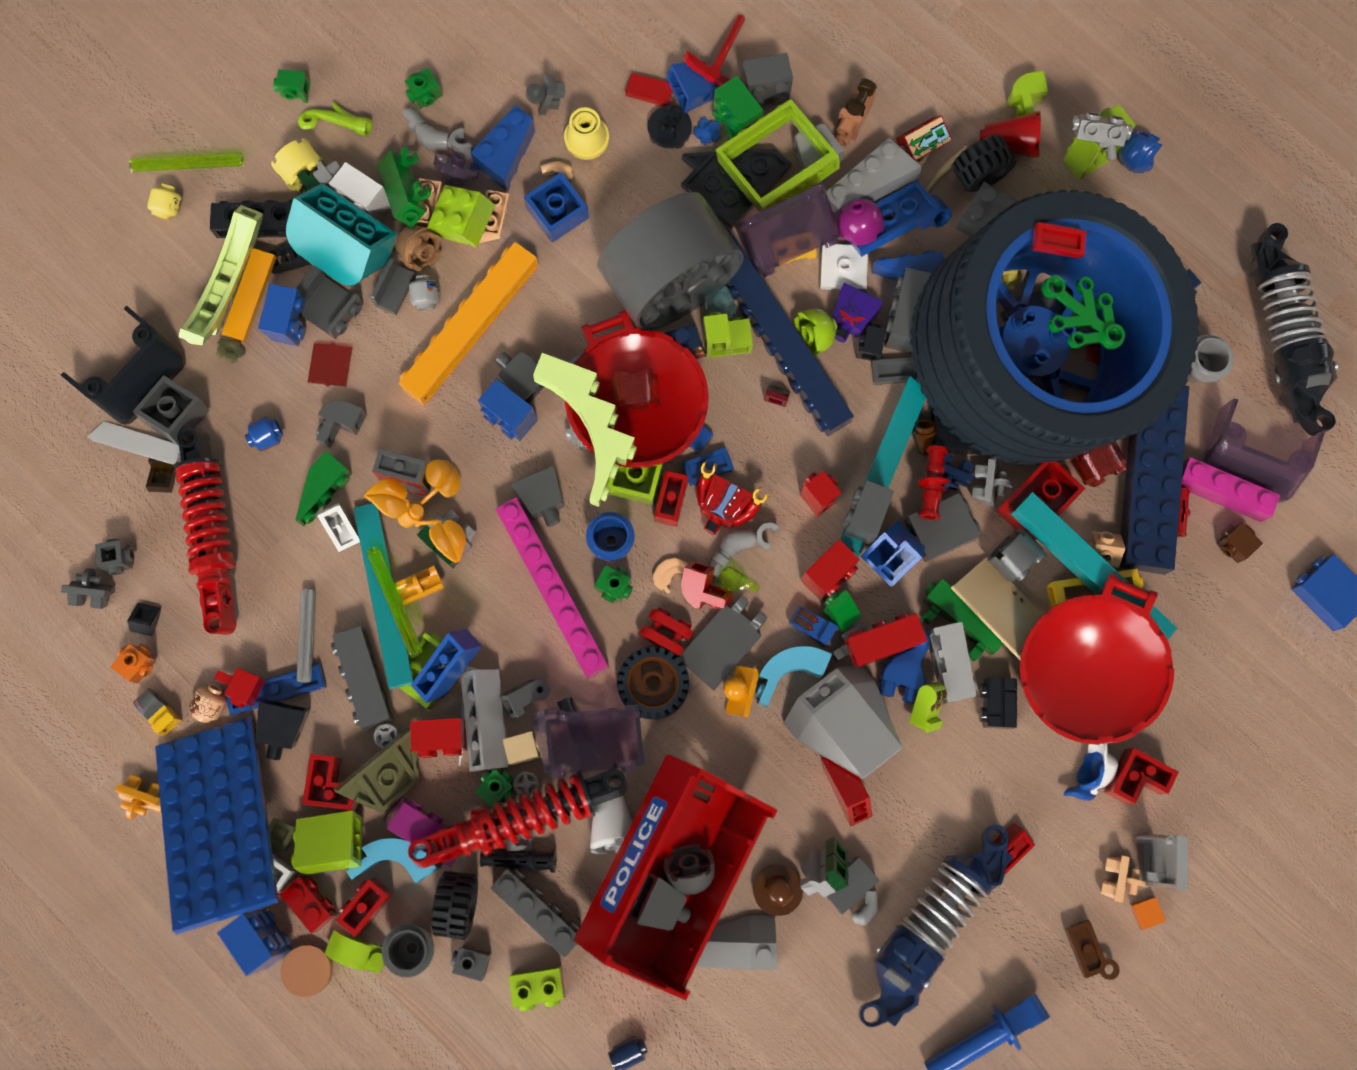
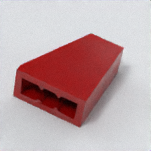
M821 757L823 770L850 827L873 817L870 796L859 776L828 758Z

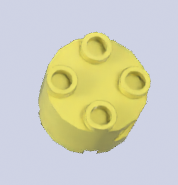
M305 138L301 139V143L295 140L284 146L275 155L277 161H272L271 163L272 168L282 177L290 190H297L298 193L304 192L297 177L299 173L305 170L308 175L318 170L317 164L319 161L326 166L325 160L317 154L311 142Z

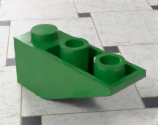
M327 451L309 468L295 518L303 527L315 520L317 512L321 507L327 506L333 500V494L339 488L345 487L350 480L349 477L352 475L346 467Z

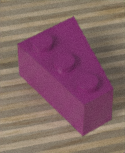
M403 796L393 804L383 819L388 830L409 843L451 827L442 823L444 819L433 812L427 813L418 802L413 799L408 800ZM421 849L425 853L428 851L427 849ZM456 858L442 863L451 867Z

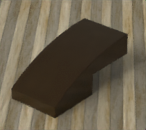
M149 458L148 462L151 468L145 486L148 492L172 493L176 476L174 465Z

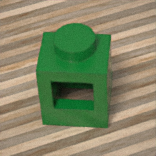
M278 69L277 78H274L273 89L275 92H279L281 97L289 100L301 98L303 103H308L311 83L305 71Z

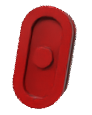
M658 607L657 610L652 608L647 616L653 621L651 626L642 625L638 635L659 648H665L673 652L677 657H680L684 648L679 643L682 638L687 641L690 640L694 633L690 629L692 625L683 619L676 621L670 617V612L661 607ZM660 627L674 633L671 639L658 633Z

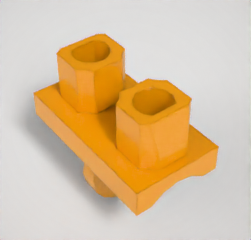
M434 565L394 583L404 606L444 589V585Z
M133 775L129 776L124 785L117 784L115 792L119 793L120 799L125 800L122 802L121 808L127 810L126 818L133 820L138 814L145 816L147 813L146 808L161 813L159 784L151 783L147 793L140 791L144 781Z

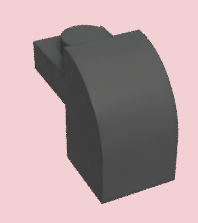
M335 401L327 404L318 413L324 424L319 425L316 431V440L322 446L330 449L340 428L357 435L367 414L362 408L349 402Z

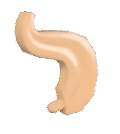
M677 558L664 560L657 566L653 574L654 585L662 591L664 589L667 593H670L671 590L668 585L671 584L672 577L675 574L683 575L684 567L688 563Z

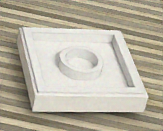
M823 243L820 289L841 291L842 285L845 282L862 292H866L868 254L861 257L852 245Z

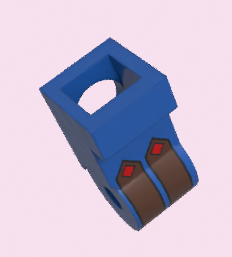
M801 606L797 607L788 622L796 630L824 648L828 645L838 628L834 623L826 621Z

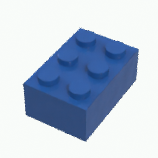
M265 908L243 913L217 932L245 976L269 968L293 950L290 945L292 943L290 937L285 931H280L275 924L277 923L275 915Z

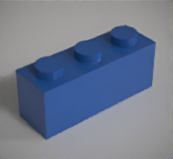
M467 628L449 632L411 686L426 703L444 698L482 645Z

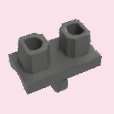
M546 74L541 86L531 84L526 90V98L531 103H541L538 111L539 115H545L548 109L558 110L560 98L565 96L564 82L553 81V74Z
M86 568L83 574H76V581H71L69 585L61 586V592L67 593L68 605L71 606L84 605L85 595L91 596L90 607L103 609L107 607L109 595L115 593V586L95 584L101 583L102 577L96 576V572L92 568Z

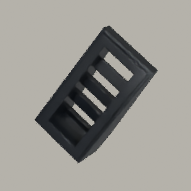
M290 243L267 252L276 256L271 271L272 274L312 265L300 255L297 257ZM278 256H281L282 264L280 265L278 261Z

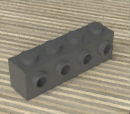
M358 626L332 635L334 640L331 643L332 651L335 657L339 656L341 665L338 666L341 678L343 680L346 679L348 685L345 692L350 703L353 702L355 712L352 713L355 724L357 726L360 725L361 729L367 730L393 721L394 718L366 629Z
M512 868L506 869L490 889L565 958L577 944L573 940L580 927L573 920L568 922L562 916L564 912L555 903L549 904L543 898L545 894L535 885L531 887L526 883L525 879L527 877L517 868L514 870Z

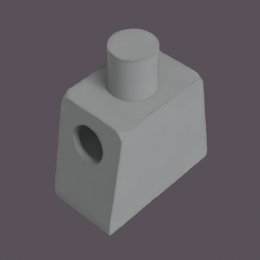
M825 124L814 126L839 155V161L842 162L844 149ZM801 132L795 135L793 146L800 170L803 171L822 157Z

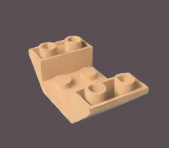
M419 178L422 186L419 191L429 186L431 195L423 200L426 213L415 225L427 227L443 190V184L440 181ZM486 191L485 197L495 204V207L480 243L501 237L510 197L508 193Z

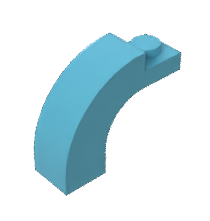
M798 646L786 649L775 655L759 674L758 678L766 681V684H760L755 696L760 698L758 705L767 708L779 679L789 672L802 671L821 679L832 654L814 647Z
M387 838L371 842L362 847L367 857L361 855V867L350 868L346 872L351 880L357 879L384 860H393L402 864L415 883H419L441 867L439 864L428 868L417 867L408 856V848L411 843L403 838ZM419 850L416 858H424L427 853Z

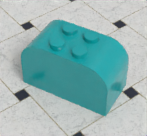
M324 183L294 197L286 225L287 239L297 254L328 274L331 278L349 286L359 283L388 263L398 235Z

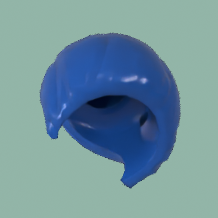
M1133 130L1129 140L1125 141L1124 147L1120 148L1119 158L1121 163L1127 170L1134 173L1149 172L1154 166L1155 154L1162 147V144L1157 142L1160 138L1149 132Z

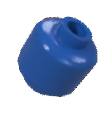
M267 416L250 423L247 427L248 434H245L250 447L255 446L260 451H265L280 444L281 437L283 436L282 429L277 420H272Z

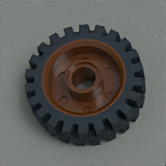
M661 647L641 648L627 657L621 665L617 678V689L621 701L630 712L644 719L657 720L672 715L682 706L689 691V676L682 660L673 652ZM650 677H656L660 680V686L655 690H651L646 686V682Z

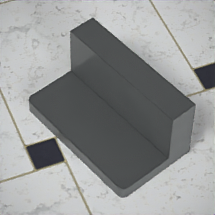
M390 257L370 296L374 305L377 308L397 315L409 291V284L416 278L415 272L398 266L396 260Z

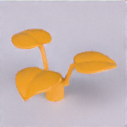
M436 459L427 465L425 478L435 488L418 504H409V500L405 499L407 496L406 487L395 479L381 480L367 490L364 497L370 500L383 514L391 518H397L401 526L410 528L414 524L416 527L435 524L429 529V535L435 547L455 563L460 561L466 546V534L462 527L452 520H446L443 524L439 519L421 520L424 514L422 505L438 490L444 497H451L459 491L461 477L453 463L447 460Z

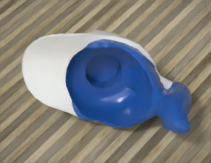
M1089 744L1088 753L1084 755V762L1077 772V786L1068 787L1064 791V796H1074L1081 800L1090 801L1096 797L1100 788L1109 785L1114 780L1118 769V761L1113 755L1108 753V744Z

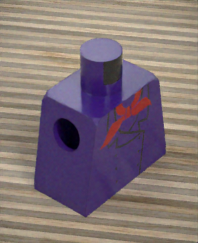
M844 282L832 316L837 324L835 339L845 343L850 334L859 338L861 332L866 330L867 324H870L878 315L883 302Z

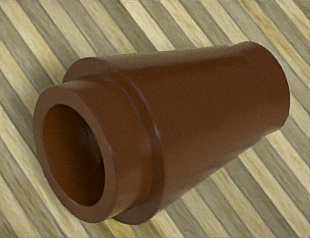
M921 419L915 423L913 431L919 454L928 456L926 449L928 446L934 445L937 427L934 421Z

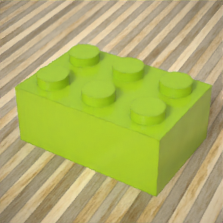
M1120 104L1112 109L1107 107L1099 113L1100 117L1109 119L1110 116L1124 118L1127 124L1132 125V131L1136 126ZM1075 136L1073 137L1074 142L1066 149L1068 152L1063 158V161L1078 180H1081L1110 161L1107 160L1106 147L1098 146V142L1076 139ZM1116 145V154L1122 146Z

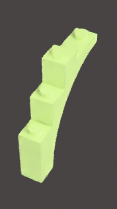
M240 205L234 211L216 266L195 309L181 327L180 338L186 339L191 344L202 346L211 335H216L223 327L228 305L236 295L242 272L246 268L252 248L255 246L263 213Z
M542 353L533 374L534 382L552 390L563 398L579 415L587 428L594 447L596 460L595 481L590 495V504L599 507L601 501L606 502L611 488L607 487L610 478L615 479L619 465L616 462L626 466L628 459L633 460L637 450V446H634V437L609 428H614L618 414L615 413L616 405L591 396L596 395L600 382H597V373Z

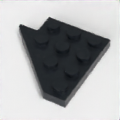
M776 149L746 150L731 160L760 198L792 166V163ZM716 152L684 153L682 160L694 170L681 183V188L687 193L697 192L702 194L717 217L732 230L754 205L720 165Z

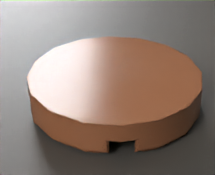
M313 944L301 945L291 950L281 965V980L284 987L291 994L299 997H311L321 992L329 984L333 974L331 959L325 955L324 949Z

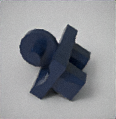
M950 453L945 455V472L943 477L949 479V484H942V487L946 491L948 488L957 491L959 485L967 488L974 478L972 475L974 464L962 460L958 469L950 466L953 455Z

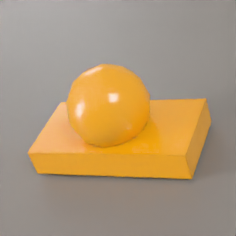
M736 666L734 677L729 678L723 686L724 694L728 698L725 713L749 718L760 670Z

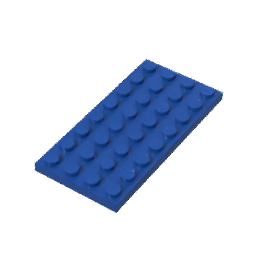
M251 717L155 746L172 932L176 935L279 902L255 724Z

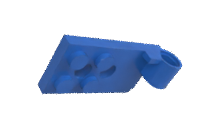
M916 180L875 203L879 206L884 219L889 216L894 218L892 220H884V230L882 233L880 231L875 241L866 245L852 246L862 257L919 225L921 230L931 225L936 228L944 226L950 220L952 211L939 196H930Z

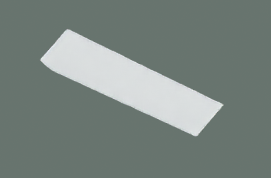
M105 421L87 436V438L94 442L173 465L181 458L179 446L175 443Z

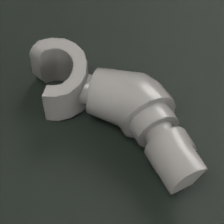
M408 108L402 113L409 121L408 127L418 137V142L424 148L430 151H448L451 148L453 155L457 159L467 160L471 158V151L474 149L473 145L468 142L459 144L465 141L464 128L453 131L449 136V133L436 130L434 127L426 124L425 120L414 108Z
M768 522L759 526L755 532L752 529L728 532L721 540L720 551H716L711 557L712 561L709 563V566L715 567L713 576L718 578L730 561L728 559L730 557L733 558L736 553L739 554L742 550L753 548L755 544L762 549H771V544L764 542L762 539V533L764 530H770L775 533L780 530L779 526Z

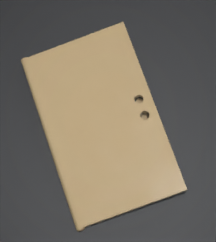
M986 557L960 581L952 585L951 589L1020 660L1025 640L1032 627L1043 614L1011 581L1008 582L987 561L988 557Z

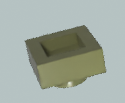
M273 818L269 825L271 845L287 851L293 839V830L296 826L278 818Z

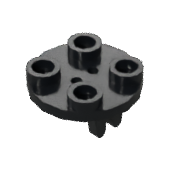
M667 105L658 108L651 114L648 120L650 140L652 143L663 148H682L692 133V122L689 115L676 106Z

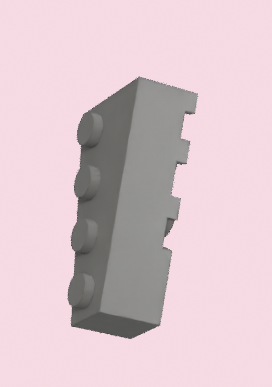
M888 138L823 194L822 208L838 222V215L842 207L849 201L864 198L876 203L882 197L892 192L894 193L916 180L919 181L921 166L893 140Z

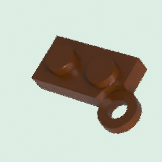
M1090 920L1064 928L1084 978L1100 974L1107 980L1117 978L1120 972L1119 965L1114 960L1105 959ZM1106 965H1112L1113 972L1111 974L1105 972Z

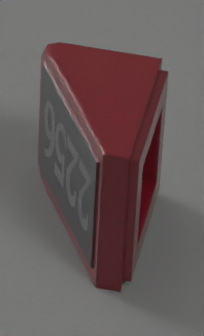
M768 385L764 400L786 407L790 391Z

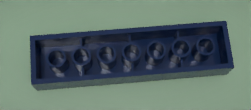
M1182 386V392L1179 397L1175 398L1173 405L1169 406L1166 412L1158 417V420L1149 424L1145 429L1129 436L1120 533L1125 545V551L1119 568L1138 569V571L1163 575L1175 570L1190 386Z

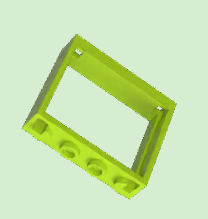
M791 99L781 106L778 105L774 111L760 117L756 123L742 129L735 137L723 142V145L716 149L720 165L764 219L840 169L839 155ZM791 120L822 158L763 198H760L731 160Z

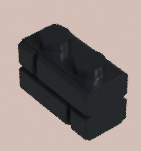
M996 677L983 679V683H980L979 696L983 698V707H980L979 721L983 722V728H1017V679Z

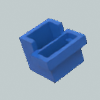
M898 520L860 557L892 587L926 554L923 552L925 547Z

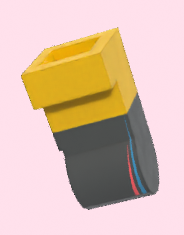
M150 688L133 701L134 706L144 715L152 725V729L159 735L166 736L182 721L168 703Z

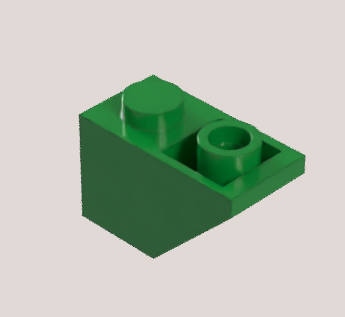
M846 590L841 594L836 591L824 603L826 608L822 612L830 622L838 626L837 630L840 634L862 616Z

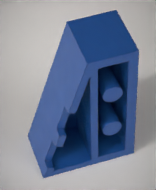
M515 105L471 151L474 166L507 192L514 174L517 173L522 156L525 155L535 133L533 118Z

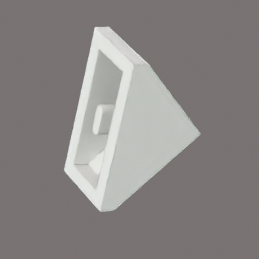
M340 503L317 513L318 518L339 552L360 542L347 510Z

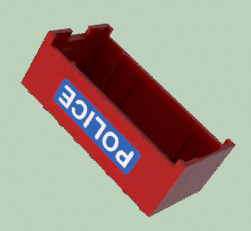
M666 754L573 941L603 965L686 1001L691 992L686 988L691 975L767 818L774 819L778 810L735 788L711 773ZM700 780L714 787L712 793L698 786ZM697 789L710 796L708 801L694 795L695 790ZM697 844L700 845V849L707 851L706 848L711 851L715 862V876L710 886L697 894H683L687 899L684 906L691 911L687 922L682 923L677 920L672 930H665L640 925L627 917L648 872L653 873L669 884L663 866L666 856L668 860L673 855L672 850L683 845Z

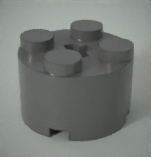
M1023 527L1014 531L1017 534L1016 537L1010 538L1008 536L990 554L992 558L987 560L1008 582H1013L1016 579L1018 581L1022 580L1030 572L1028 568L1033 563H1039L1046 556L1043 547Z

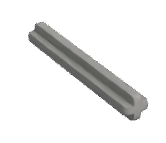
M311 588L301 590L297 681L300 683L310 682L312 676L315 591Z

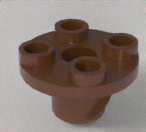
M777 864L764 868L757 875L753 885V895L756 903L764 912L774 916H784L793 912L799 906L803 897L800 877L794 870L784 865Z

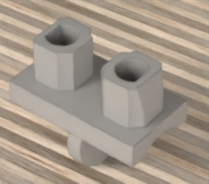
M989 459L988 464L975 465V478L986 479V486H973L972 498L976 501L985 502L989 507H994L996 488H998L997 495L1005 496V489L1013 487V482L1006 479L1007 472L1001 471L999 479H997L999 466L996 464V460Z

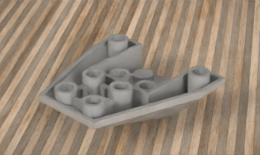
M854 665L836 668L798 697L784 721V725L800 743L862 779H865L903 749L876 682L862 666L856 669Z

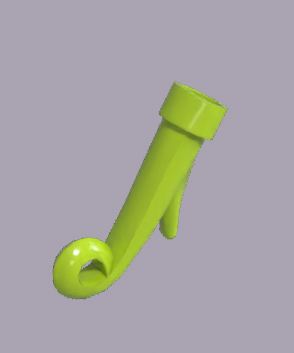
M332 103V107L336 112L310 109L301 113L298 118V125L304 130L313 129L317 125L318 119L355 131L356 134L368 137L372 131L371 119L362 116L356 117L343 110L336 103Z

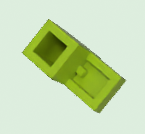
M1044 71L1027 73L1016 80L1007 100L1008 107L1015 106L1016 116L1035 112L1033 104L1043 102L1048 93Z
M333 930L325 951L327 957L355 970L381 973L384 965L382 945L364 941L350 933Z

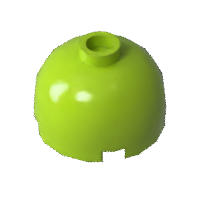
M811 308L797 313L799 316L794 318V327L813 356L827 351L834 344L837 330L836 321L822 309Z

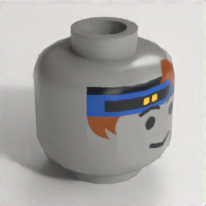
M429 275L416 276V281L409 284L410 303L416 306L417 310L434 309L435 305L440 302L438 282L430 279Z

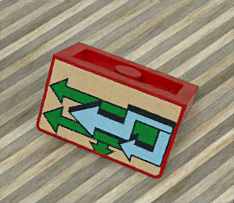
M942 115L932 117L895 138L899 146L906 145L910 156L915 161L952 141Z

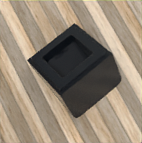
M137 603L127 620L129 630L134 633L153 636L161 608Z

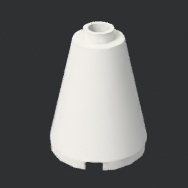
M609 782V786H610V787H612V788L618 787V786H615L614 782ZM624 796L594 806L596 816L593 817L590 841L592 853L607 854V850H615V853L618 852L633 822Z

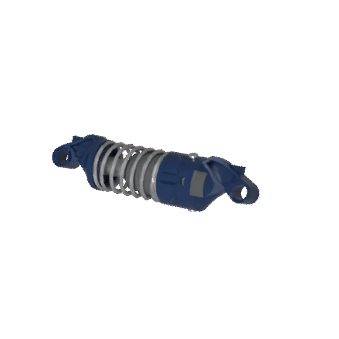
M992 825L983 831L982 851L980 853L947 855L942 862V867H938V870L951 880L949 885L946 886L936 877H931L932 882L944 890L942 895L939 896L929 887H924L925 892L931 896H927L925 900L917 897L921 905H918L916 908L910 907L911 916L909 918L903 917L904 922H899L900 925H897L885 944H881L878 947V954L874 958V963L880 984V997L863 1003L860 1006L858 1016L864 1025L876 1027L889 1022L895 1027L905 1013L918 1006L920 994L925 988L928 989L931 986V978L943 963V958H946L944 950L946 948H953L951 941L953 938H960L957 927H967V922L961 915L973 918L974 912L970 906L975 908L981 907V902L977 896L982 898L988 897L992 890L1003 882L1005 868L1013 858L1007 852L1008 833L1004 827ZM991 830H995L1000 834V842L998 844L990 841L989 833ZM968 894L975 902L965 898ZM960 904L966 909V911L958 908ZM868 1007H874L877 1010V1018L872 1022L864 1019V1011Z

